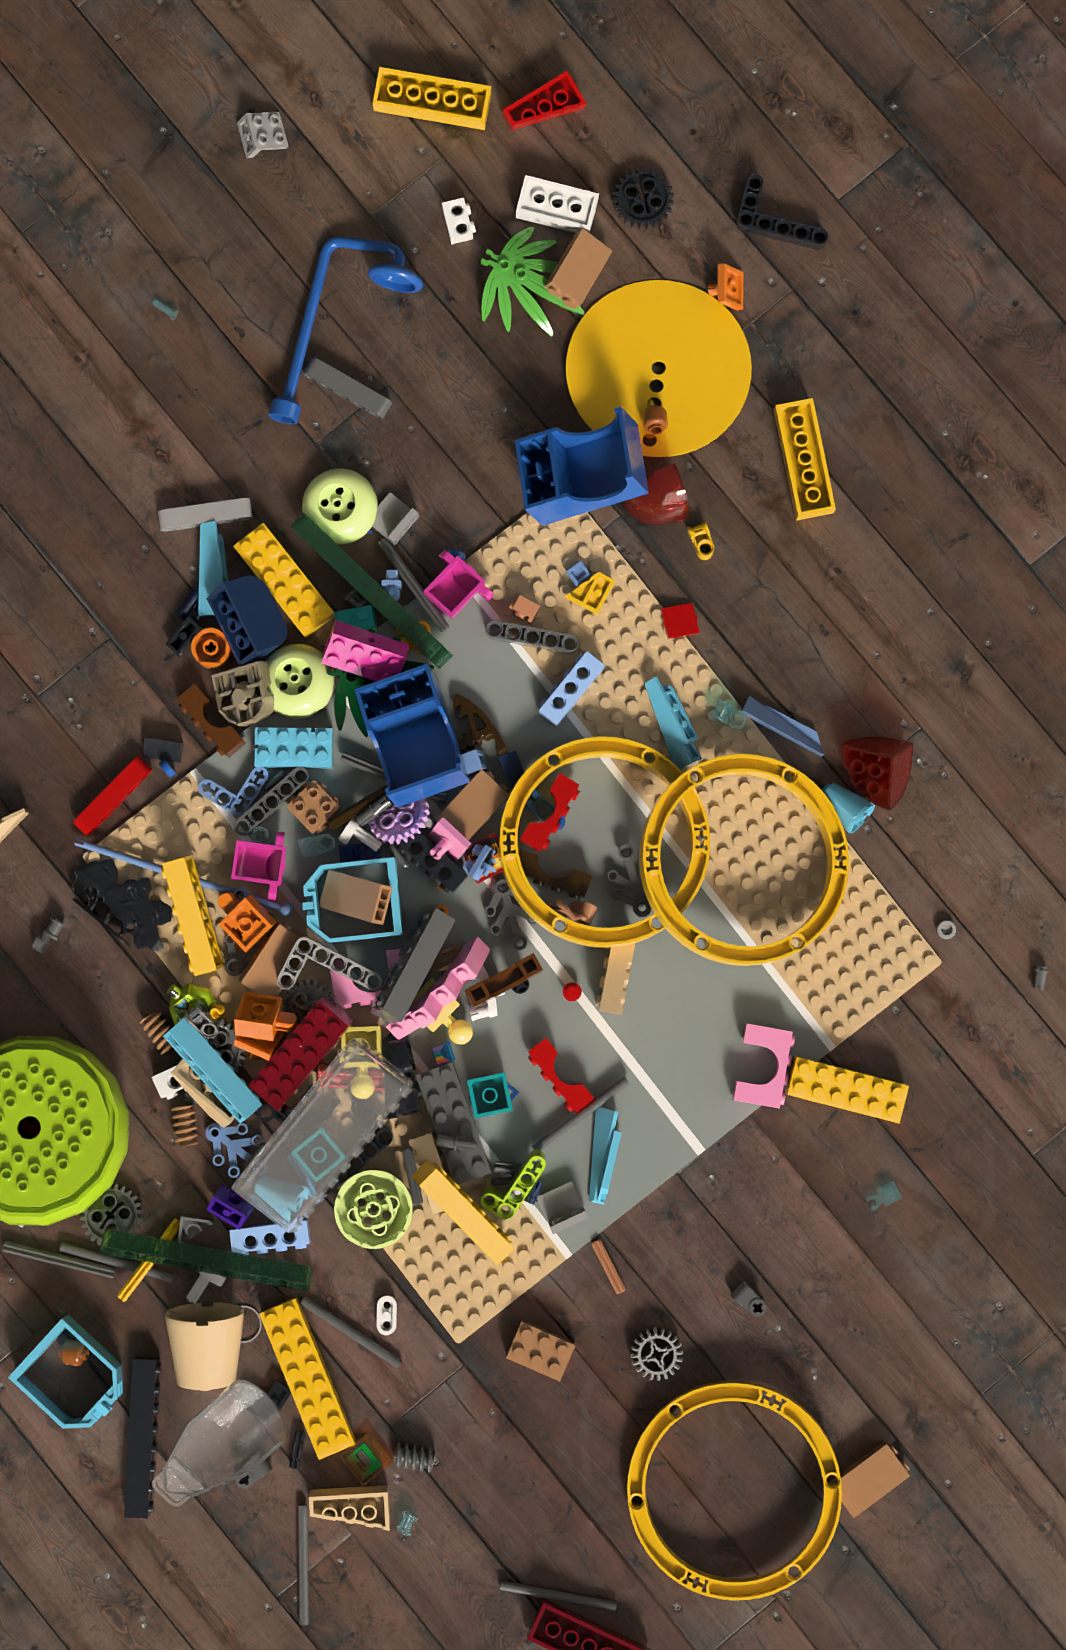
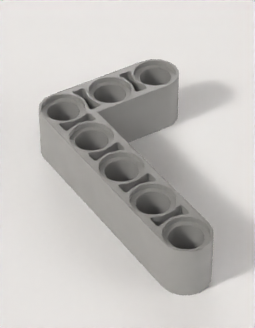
M301 937L296 941L277 978V984L280 988L290 989L296 983L309 958L370 990H377L383 982L379 973L308 937ZM302 940L309 942L310 947L307 951H302L299 948V943ZM319 949H324L327 952L326 959L319 960L316 953ZM294 957L298 958L301 962L300 967L296 969L290 965V960ZM336 958L343 959V968H335L333 962ZM353 967H359L362 970L360 977L355 978L351 975ZM283 975L291 977L292 982L289 986L282 984L281 978ZM370 976L378 977L379 984L377 986L369 985L368 979Z

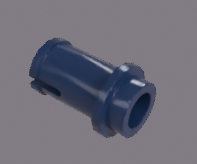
M536 1181L523 1201L532 1205L538 1202L536 1199L543 1183Z

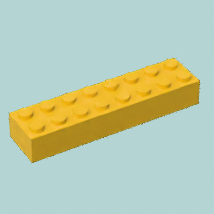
M296 1296L259 1313L318 1459L320 1460L355 1445L356 1438L298 1297Z

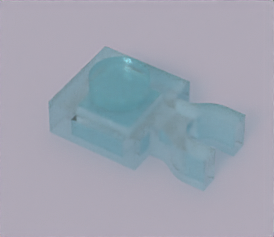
M893 1180L875 1189L878 1193L877 1195L865 1197L867 1202L871 1199L875 1200V1205L870 1207L871 1211L876 1210L881 1203L887 1207L902 1198Z

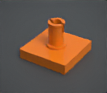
M725 263L718 264V283L709 284L708 288H712L708 290L709 295H718L719 303L735 310H743V272Z
M277 1030L274 1041L237 1036L234 1046L250 1052V1059L253 1058L254 1054V1060L264 1058L269 1061L283 1041L285 1033Z

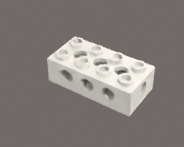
M525 175L516 209V218L574 233L583 228L590 233L599 194ZM541 199L543 202L536 203L535 200ZM560 204L561 207L555 208L553 205ZM574 208H577V209H579L580 211L577 212V213H574V212H572L571 210L574 209Z

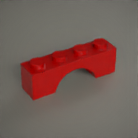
M559 773L549 791L555 801L553 815L544 822H530L520 841L539 853L542 849L546 850L551 842L548 838L552 832L554 834L557 832L561 825L559 823L562 816L566 817L571 808L568 806L571 800L575 801L581 791L578 790L580 784Z
M544 1038L528 1051L530 1055L527 1058L534 1066L538 1064L542 1069L539 1073L546 1082L550 1079L554 1085L552 1087L553 1091L558 1097L562 1095L565 1098L564 1105L570 1112L574 1110L577 1113L594 1099L582 1083L567 1084L557 1077L554 1071V1061L558 1052L547 1038Z

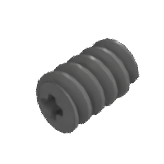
M397 1442L394 1462L396 1461L397 1467H400L403 1462L405 1469L412 1464L413 1470L419 1465L421 1472L427 1467L428 1473H431L435 1451L432 1453L431 1447H428L427 1451L424 1452L423 1446H420L419 1450L416 1451L415 1444L409 1449L408 1443H405L403 1448H401L400 1442Z

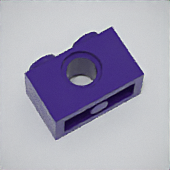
M222 1185L214 1194L206 1210L240 1230L248 1220L256 1204Z

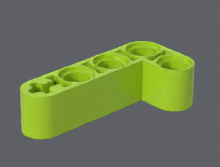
M538 1149L529 1153L504 1193L494 1187L484 1188L481 1192L482 1207L504 1220L512 1218L545 1169L546 1156L544 1152ZM524 1174H529L532 1176L530 1179L522 1178ZM520 1190L521 1193L519 1195L512 1194V1191ZM491 1195L494 1197V1199L488 1201L485 1199V1197ZM508 1205L511 1209L505 1211L501 1207Z

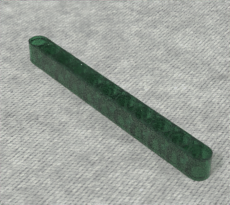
M304 512L290 525L304 541L439 670L453 657L435 637Z
M105 1230L100 1246V1251L107 1255L302 1291L310 1289L313 1269L305 1265L116 1230Z

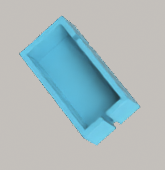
M255 727V745L259 747V749L255 748V767L333 769V728H315V732H313L311 728Z

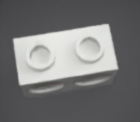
M464 198L443 202L442 210L451 244L472 240L473 233L476 230L474 222L469 221L468 215L471 214L469 203L465 204ZM458 208L462 210V213L455 215L452 211ZM463 226L467 230L464 233H459L457 228Z

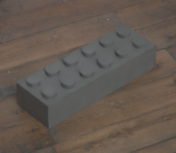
M437 908L420 913L416 920L417 926L410 931L407 937L408 943L399 951L398 956L400 958L390 968L389 972L391 974L388 980L386 979L381 985L380 989L382 991L379 997L377 996L372 1002L371 1006L373 1008L371 1013L389 1024L403 1021L455 922V919Z
M453 1062L415 1075L437 1137L438 1134L452 1137L458 1135L459 1138L476 1140L475 1151L460 1149L454 1151L453 1148L441 1147L454 1182L459 1185L492 1173Z

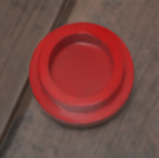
M575 982L567 983L563 987V996L568 1001H576L581 997L582 989Z

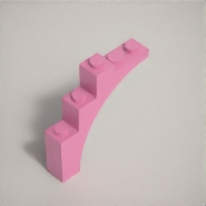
M478 936L464 944L460 953L444 974L409 1007L403 1021L392 1024L387 1023L386 1028L400 1040L419 1027L423 1029L436 1021L443 1006L455 1000L463 985L477 977L490 952L489 947Z

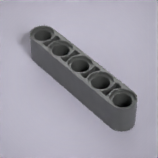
M315 357L311 358L303 372V375L381 420H383L392 405V402L386 397Z
M497 620L490 621L486 626V634L492 640L566 654L575 653L579 645L577 637L572 634ZM492 626H498L500 632L493 635L489 632V629ZM511 629L519 632L516 638L509 637L508 632ZM535 633L538 638L536 641L531 642L527 639V635ZM553 636L557 641L554 645H548L546 638ZM567 640H573L575 647L568 649L564 643Z
M297 767L235 821V832L240 836L250 835L284 805L292 795L301 790V787L307 781H310L308 770L304 767ZM300 771L306 773V778L303 781L296 779V774ZM285 784H290L292 787L291 792L288 794H283L281 790ZM270 797H276L277 804L273 807L267 804V800ZM260 809L263 815L260 819L256 820L253 818V812ZM242 822L248 824V829L245 832H240L238 829L239 824Z

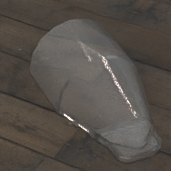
M246 1380L233 1381L189 1420L164 1468L155 1475L152 1482L154 1490L170 1505L181 1506L188 1499L208 1492L216 1486H223L234 1479L244 1478L285 1443L287 1429L276 1404L255 1384Z

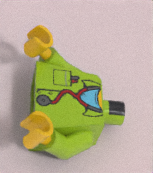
M188 983L182 989L173 984L167 990V993L171 996L169 1010L174 1025L184 1018L183 1013L186 1010L192 1009L197 1001H202L207 1005L213 1019L219 1018L225 1011L222 1005L217 1006L216 998L208 988Z

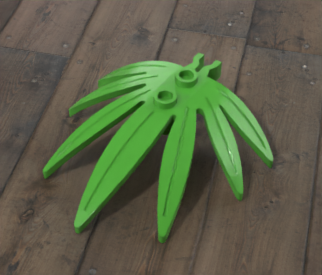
M529 227L513 236L504 247L501 255H494L491 250H486V255L490 256L491 260L482 258L481 264L490 266L492 271L483 292L482 321H486L492 309L496 288H498L500 314L506 331L510 332L511 302L507 289L510 286L529 316L552 337L553 331L544 312L535 299L522 287L523 285L542 298L580 315H584V310L580 306L575 309L567 307L562 300L551 295L544 287L548 279L530 270L533 269L552 274L558 262L542 259H523V257L540 253L557 245L556 240H543L520 248L534 232V227Z

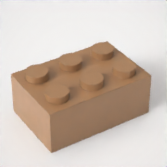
M521 1320L506 1358L560 1382L575 1348V1342L525 1320Z

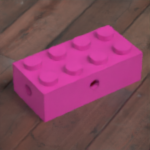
M335 620L323 651L321 663L379 681L401 673L407 659L409 644Z

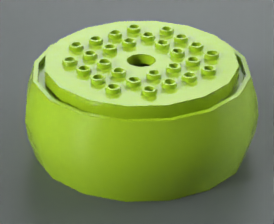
M19 1035L0 1043V1221L9 1225L48 1226L84 1212L112 1186L128 1152L130 1113L117 1078L91 1051L58 1036ZM27 1116L37 1118L41 1124L39 1135L33 1139H24L18 1132L20 1121Z

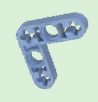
M264 767L254 768L237 796L209 779L202 780L198 785V790L207 799L235 816L241 817L252 807L268 781L269 773ZM264 771L263 775L265 778H260L257 784H260L259 788L255 784L249 783L251 779L254 782L257 779L256 772ZM210 783V788L215 791L217 787L219 788L215 793L214 799L211 798L214 795L211 792L207 791L204 793V788L202 787L204 784L208 785ZM249 786L255 789V795L252 797L245 795V789ZM221 793L228 794L229 800L227 803L222 804L219 802L218 796ZM242 795V797H244L246 800H249L250 803L247 804L245 802L243 805V808L245 810L243 812L239 811V813H236L237 809L235 808V805H240L243 800L239 799Z

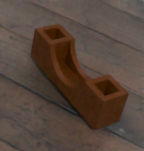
M195 684L177 698L180 701L178 706L185 714L189 712L192 715L190 720L197 728L201 726L205 730L202 734L209 742L213 740L217 744L214 748L221 756L225 754L230 758L246 744L232 726L218 728L209 724L206 710L210 701Z
M532 953L498 974L465 990V994L475 1009L538 975L543 969L535 954Z

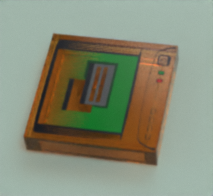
M370 1430L358 1439L355 1445L348 1447L339 1455L363 1487L394 1462Z

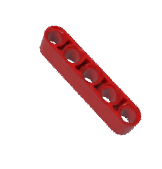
M137 756L74 820L73 824L86 836L92 834L147 778L153 769L140 756Z

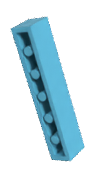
M185 1018L163 1036L239 1123L245 1121L262 1105L259 1097L247 1088L246 1082L234 1073L233 1067L225 1063L221 1058L219 1051L213 1049L208 1043V1039L202 1036Z

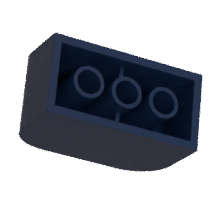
M244 576L225 582L206 598L239 666L263 659L285 641L287 626L268 587L259 578Z

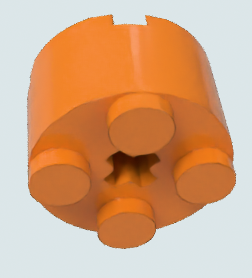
M215 628L201 630L195 635L191 643V651L194 658L200 665L208 669H217L225 666L232 654V650L223 632ZM211 645L216 648L212 653L208 650V648H211Z

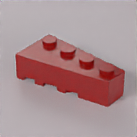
M568 71L504 108L501 115L510 130L513 131L583 110L587 103Z

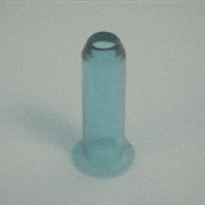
M158 299L153 300L152 304L170 316L171 320L177 317L178 310L174 311Z

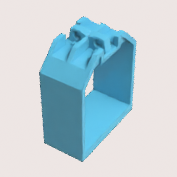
M394 857L320 865L303 886L306 902H303L302 906L303 910L307 911V926L328 943L404 936L397 864ZM387 864L389 886L393 887L390 897L394 932L330 938L322 931L317 881L324 872Z
M70 1315L63 1317L8 1377L63 1429L91 1427L102 1415L106 1416L113 1409V1402L123 1393L122 1364ZM65 1329L69 1330L112 1370L113 1386L83 1418H70L24 1376L28 1369Z

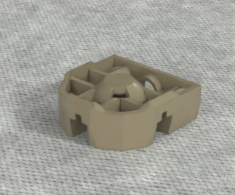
M257 661L211 675L218 711L228 722L237 726H248L266 720L273 712L275 699L274 695H270L269 691H267L268 685L271 684L267 662ZM248 677V681L237 683V678ZM256 688H260L261 697L255 695ZM231 697L233 705L227 707L222 705L221 701H223V698ZM247 698H251L250 703L247 705L245 703Z

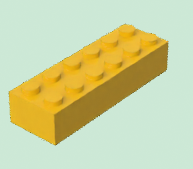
M379 67L373 109L377 112L485 130L491 99V86Z
M813 398L775 405L773 411L796 521L833 514L836 507Z
M264 523L233 546L256 577L266 584L274 600L305 639L334 617V611Z
M193 855L162 863L161 872L163 878L167 879V893L169 897H172L174 903L172 910L174 915L178 917L179 923L177 927L180 935L183 934L185 941L183 942V948L185 953L189 955L190 961H188L190 971L194 972V976L218 970L224 966V962Z
M793 1056L788 1083L784 1093L900 1124L909 1086L892 1080Z
M427 1160L411 1175L416 1183L497 1266L514 1250L510 1245L512 1240L436 1162L432 1164Z

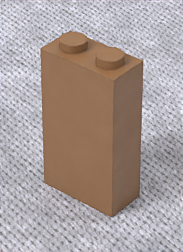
M582 228L573 236L544 287L551 295L562 300L567 307L577 308L583 303L611 255L612 250Z
M481 769L434 821L438 823L442 817L445 818L469 841L508 800L510 796L508 794L509 789L502 783L498 785L494 781L495 776L488 770L484 772Z
M328 870L319 907L383 925L393 887L342 872Z
M277 922L238 981L257 994L277 997L282 990L277 984V978L296 941L306 936L300 932L296 935L291 931L292 927L285 922H282V924ZM302 940L299 943V948L302 951H307L310 947L309 942L306 940ZM294 957L290 960V965L296 969L300 960ZM289 975L282 976L281 982L283 985L287 983L290 978Z
M885 1441L840 1474L842 1503L853 1518L910 1477L907 1472L909 1467L903 1459L901 1461L897 1459L895 1455L898 1452L892 1444L887 1445ZM835 1477V1478H834L833 1480H831L829 1483H830V1484L836 1483L837 1480H838V1478Z

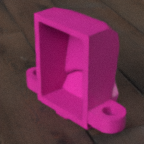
M443 550L439 557L448 566L423 592L450 619H453L477 593L486 601H489L494 596L484 585L486 581L475 572L472 566H468L458 556L454 558L446 550Z
M277 831L275 845L236 840L231 879L270 884L268 899L276 900L277 887L281 886L286 864L284 862L286 847H283L285 832Z

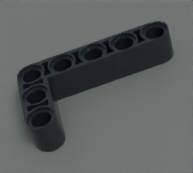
M752 174L748 177L736 221L737 228L740 231L816 250L825 247L828 240V233L825 229L757 212L764 180L759 174ZM756 182L759 184V187L753 188L750 186V183ZM752 200L755 204L748 206L745 201ZM748 218L750 223L744 224L741 222V219ZM765 222L769 227L766 229L761 228L759 223ZM785 227L787 232L781 233L777 228ZM802 231L805 237H798L796 232ZM817 235L821 236L824 241L817 242L814 237Z
M358 1098L354 1100L351 1110L372 1137L318 1180L315 1189L319 1195H329L390 1145L394 1139L392 1130L366 1099ZM358 1101L365 1103L366 1108L364 1112H358L355 1109ZM374 1116L377 1118L378 1124L376 1127L368 1125L367 1120L369 1117ZM386 1131L390 1134L388 1142L380 1140L381 1132ZM367 1144H372L375 1147L374 1154L369 1155L365 1152ZM356 1156L359 1158L360 1165L358 1167L351 1166V1157ZM337 1169H342L345 1172L343 1179L335 1177ZM322 1181L329 1183V1191L323 1192L320 1189Z

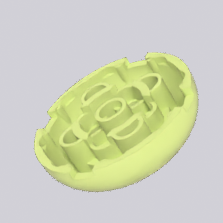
M337 468L319 474L310 482L303 496L302 513L306 525L319 539L327 543L348 544L360 539L371 529L376 519L378 501L372 485L366 478L353 470ZM343 488V494L337 495V489ZM323 500L329 501L326 507L321 505ZM337 502L341 503L339 507H336ZM350 502L355 503V508L352 510L348 509V503ZM339 514L340 520L333 521V515Z
M290 644L279 648L267 658L265 662L268 663L271 684L268 685L267 691H269L270 695H274L273 712L288 719H305L313 716L314 713L323 709L329 703L335 689V676H330L326 672L327 670L334 671L332 666L321 663L323 656L321 651L305 644ZM291 665V671L286 672L284 670L285 667ZM310 669V673L308 675H304L303 670ZM283 683L288 684L286 690L280 689L283 686ZM305 686L306 690L303 693H299V689Z
M380 1170L363 1171L349 1178L339 1190L334 1206L336 1223L342 1234L354 1244L368 1249L383 1248L399 1240L409 1227L413 1212L411 1196L405 1185L394 1175ZM378 1192L384 1193L385 1197L383 1200L376 1198ZM360 1198H364L366 1200L365 1206L358 1205V1200ZM372 1205L378 1207L376 1212L371 1211ZM389 1211L391 1216L388 1219H384L382 1213ZM365 1217H370L372 1219V1223L370 1225H366L364 1223Z

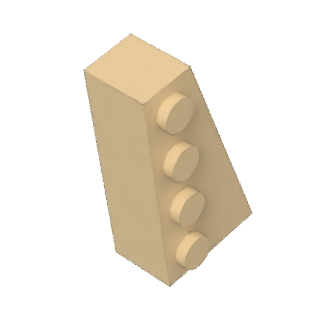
M635 943L606 948L610 951L609 956L605 957L603 962V968L606 969L605 976L600 978L599 987L602 988V993L597 995L595 1006L599 1007L598 1011L618 1015L623 1014L624 1008L622 1007L626 998V986L629 981L630 965L632 964Z
M432 1132L409 1139L410 1146L414 1150V1159L419 1167L429 1160L432 1164L436 1162L444 1170L443 1165L446 1164L443 1153L439 1154L437 1148L438 1137L437 1135L433 1136ZM426 1193L432 1213L444 1211Z
M388 1485L310 1490L309 1509L311 1517L333 1521L340 1520L349 1524H362L366 1527H378L390 1531Z

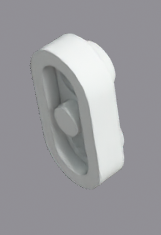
M384 1295L377 1303V1329L383 1335H390L396 1329L397 1302L394 1297ZM384 1302H390L391 1307L385 1308ZM385 1321L390 1322L389 1328L383 1326Z

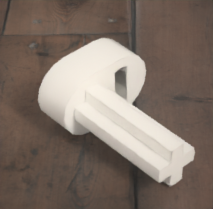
M354 818L351 819L338 838L339 841L347 845L354 836L376 852L383 843L361 828Z
M204 1263L199 1270L200 1276L186 1298L188 1301L196 1304L209 1282L222 1286L227 1278L226 1275L213 1266Z

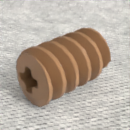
M154 1012L139 1024L146 1023L143 1030H150L148 1037L155 1036L152 1042H159L156 1048L158 1050L163 1049L162 1055L173 1048L163 1037L171 1025L164 1026L163 1024L167 1019H159L162 1012Z
M195 1105L179 1106L171 1109V1111L177 1112L176 1115L172 1116V1119L178 1120V1122L172 1124V1126L178 1128L173 1134L179 1137L173 1141L179 1143V1146L198 1144V1141L193 1140L198 1134L192 1132L197 1129V1126L191 1124L197 1120V1118L191 1117V1115L196 1113V1110L190 1109V1107Z

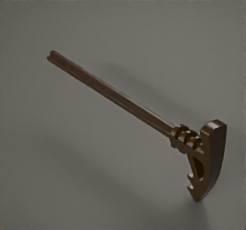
M455 694L453 709L461 707L459 719L468 718L471 732L470 735L464 733L462 740L456 738L461 754L467 753V749L473 751L475 744L481 746L482 740L488 742L491 739L494 741L498 756L507 753V748L501 736L486 714L470 700ZM474 714H476L485 725L478 730H476L475 721L473 717ZM387 785L328 819L326 822L331 830L369 808L370 804L373 805L386 795L385 789Z

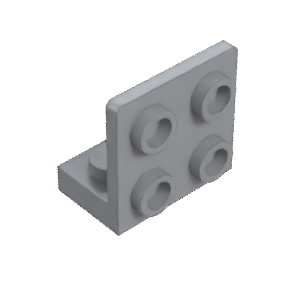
M279 112L246 113L237 122L246 158H253L261 150L288 148Z
M389 493L377 507L376 519L372 527L395 546L419 518V514L413 508L407 507L392 493Z
M571 1181L537 1197L552 1234L588 1219L587 1213Z

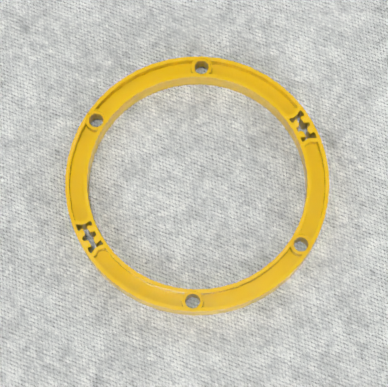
M590 737L563 744L549 751L532 764L518 780L508 798L499 830L500 861L505 879L515 899L523 910L541 927L562 939L576 944L605 948L619 947L648 939L661 932L665 927L662 924L660 928L652 926V919H658L655 914L634 924L622 927L601 928L574 922L551 909L533 890L521 866L517 839L522 810L532 792L547 776L557 769L578 760L605 757L632 762L656 775L667 786L681 776L683 772L666 756L644 744L617 737ZM644 755H651L653 762H646ZM556 757L558 763L552 765L549 763L548 758ZM695 787L679 801L687 819L690 833L689 864L679 889L672 897L673 903L681 914L699 891L705 877L710 855L709 823L703 803ZM704 828V830L701 831V838L704 839V841L701 843V848H699L700 841L696 839L700 834L699 830ZM506 835H510L509 843L513 845L510 847V853L504 856L507 852V846L503 844L506 842ZM556 922H562L565 925V929L558 931L554 925Z
M734 754L716 757L692 767L663 791L651 808L645 821L639 847V867L643 889L654 914L676 940L694 953L707 959L730 965L751 966L774 962L790 956L813 942L826 929L837 913L844 897L849 874V852L845 831L834 806L812 780L797 769L781 761L759 755ZM690 773H695L698 777V780L693 781L690 777ZM785 773L790 774L791 781H787L785 779ZM737 774L752 775L775 782L793 793L808 808L820 828L827 855V874L822 895L806 922L795 932L780 941L761 946H738L718 941L698 930L680 913L665 886L661 871L660 849L663 832L669 816L678 802L691 789L716 777ZM649 857L653 862L650 864L649 861H646V858ZM792 938L798 940V947L792 945ZM697 939H701L704 942L703 949L697 946Z
M736 1380L718 1381L695 1387L680 1394L660 1409L644 1429L634 1450L628 1473V1506L634 1529L642 1546L656 1565L680 1585L708 1597L724 1600H750L775 1594L788 1588L806 1575L821 1559L834 1536L839 1521L842 1502L841 1476L834 1449L827 1435L814 1417L798 1402L780 1391L762 1384ZM762 1390L766 1391L765 1395L768 1397H772V1395H775L777 1401L781 1402V1399H784V1401L781 1404V1407L778 1408L779 1403L776 1401H773V1403H769V1398L765 1396L764 1400L762 1401ZM723 1401L749 1402L769 1408L780 1414L804 1435L811 1445L821 1468L824 1486L823 1504L818 1523L811 1537L792 1559L779 1568L762 1575L748 1578H726L711 1575L694 1568L679 1558L663 1541L648 1509L646 1475L649 1461L656 1445L665 1432L681 1417L711 1403ZM677 1405L680 1407L681 1412L673 1414L670 1411V1407ZM829 1475H835L838 1478L834 1484L828 1483L826 1479ZM640 1496L643 1502L639 1505L634 1504L632 1497ZM796 1566L799 1568V1573L792 1575L788 1571L789 1568ZM699 1577V1582L693 1584V1579ZM705 1580H707L706 1589L703 1588V1584H705Z

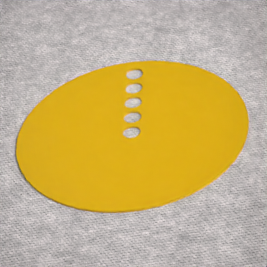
M649 280L632 283L612 291L601 298L587 311L578 323L572 335L566 357V379L569 393L574 406L584 422L593 431L600 429L614 420L616 416L614 409L622 407L638 424L642 454L647 457L682 455L695 451L715 440L726 431L740 413L746 401L751 382L752 365L749 346L734 316L723 304L706 292L684 283L668 280ZM655 362L664 363L666 370L663 374L658 375L652 371V365ZM655 379L660 380L664 386L662 391L657 393L651 391L649 387L650 382ZM655 397L661 401V407L667 412L668 426L661 434L655 435L657 438L656 444L648 447L643 443L644 435L649 434V432L644 429L642 415L644 410L648 408V400Z

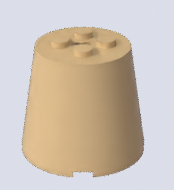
M213 1302V1306H201V1303H191L166 1311L165 1321L178 1386L192 1390L209 1391L211 1389L227 1387L236 1382L244 1320V1309L241 1306L222 1302Z

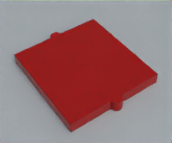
M692 603L660 609L663 619L662 626L665 627L668 639L700 633L697 623L698 617L695 615Z

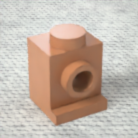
M519 595L518 599H513L509 608L515 612L514 615L519 619H528V624L531 625L540 609V605Z

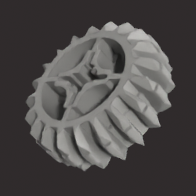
M653 1327L652 1334H650L649 1329H646L647 1336L639 1333L641 1341L636 1338L634 1339L638 1347L631 1346V1349L636 1351V1353L630 1354L631 1358H637L632 1364H639L636 1371L640 1372L643 1369V1377L650 1373V1380L656 1375L657 1381H660V1374H663L664 1378L668 1379L666 1372L669 1371L671 1375H674L672 1367L680 1368L676 1361L682 1362L683 1359L677 1357V1355L683 1354V1350H677V1348L682 1345L680 1342L674 1344L678 1338L673 1336L670 1339L672 1334L670 1330L664 1335V1328H661L660 1333H657V1328ZM654 1339H663L670 1345L660 1347L655 1343ZM649 1341L650 1351L641 1357L642 1347ZM653 1345L658 1350V1352L662 1351V1354H660L661 1357H659L661 1362L658 1361V1358H656V1356H652V1354H654ZM673 1351L670 1363L665 1366L663 1363L664 1356ZM655 1361L660 1369L649 1368L644 1362Z

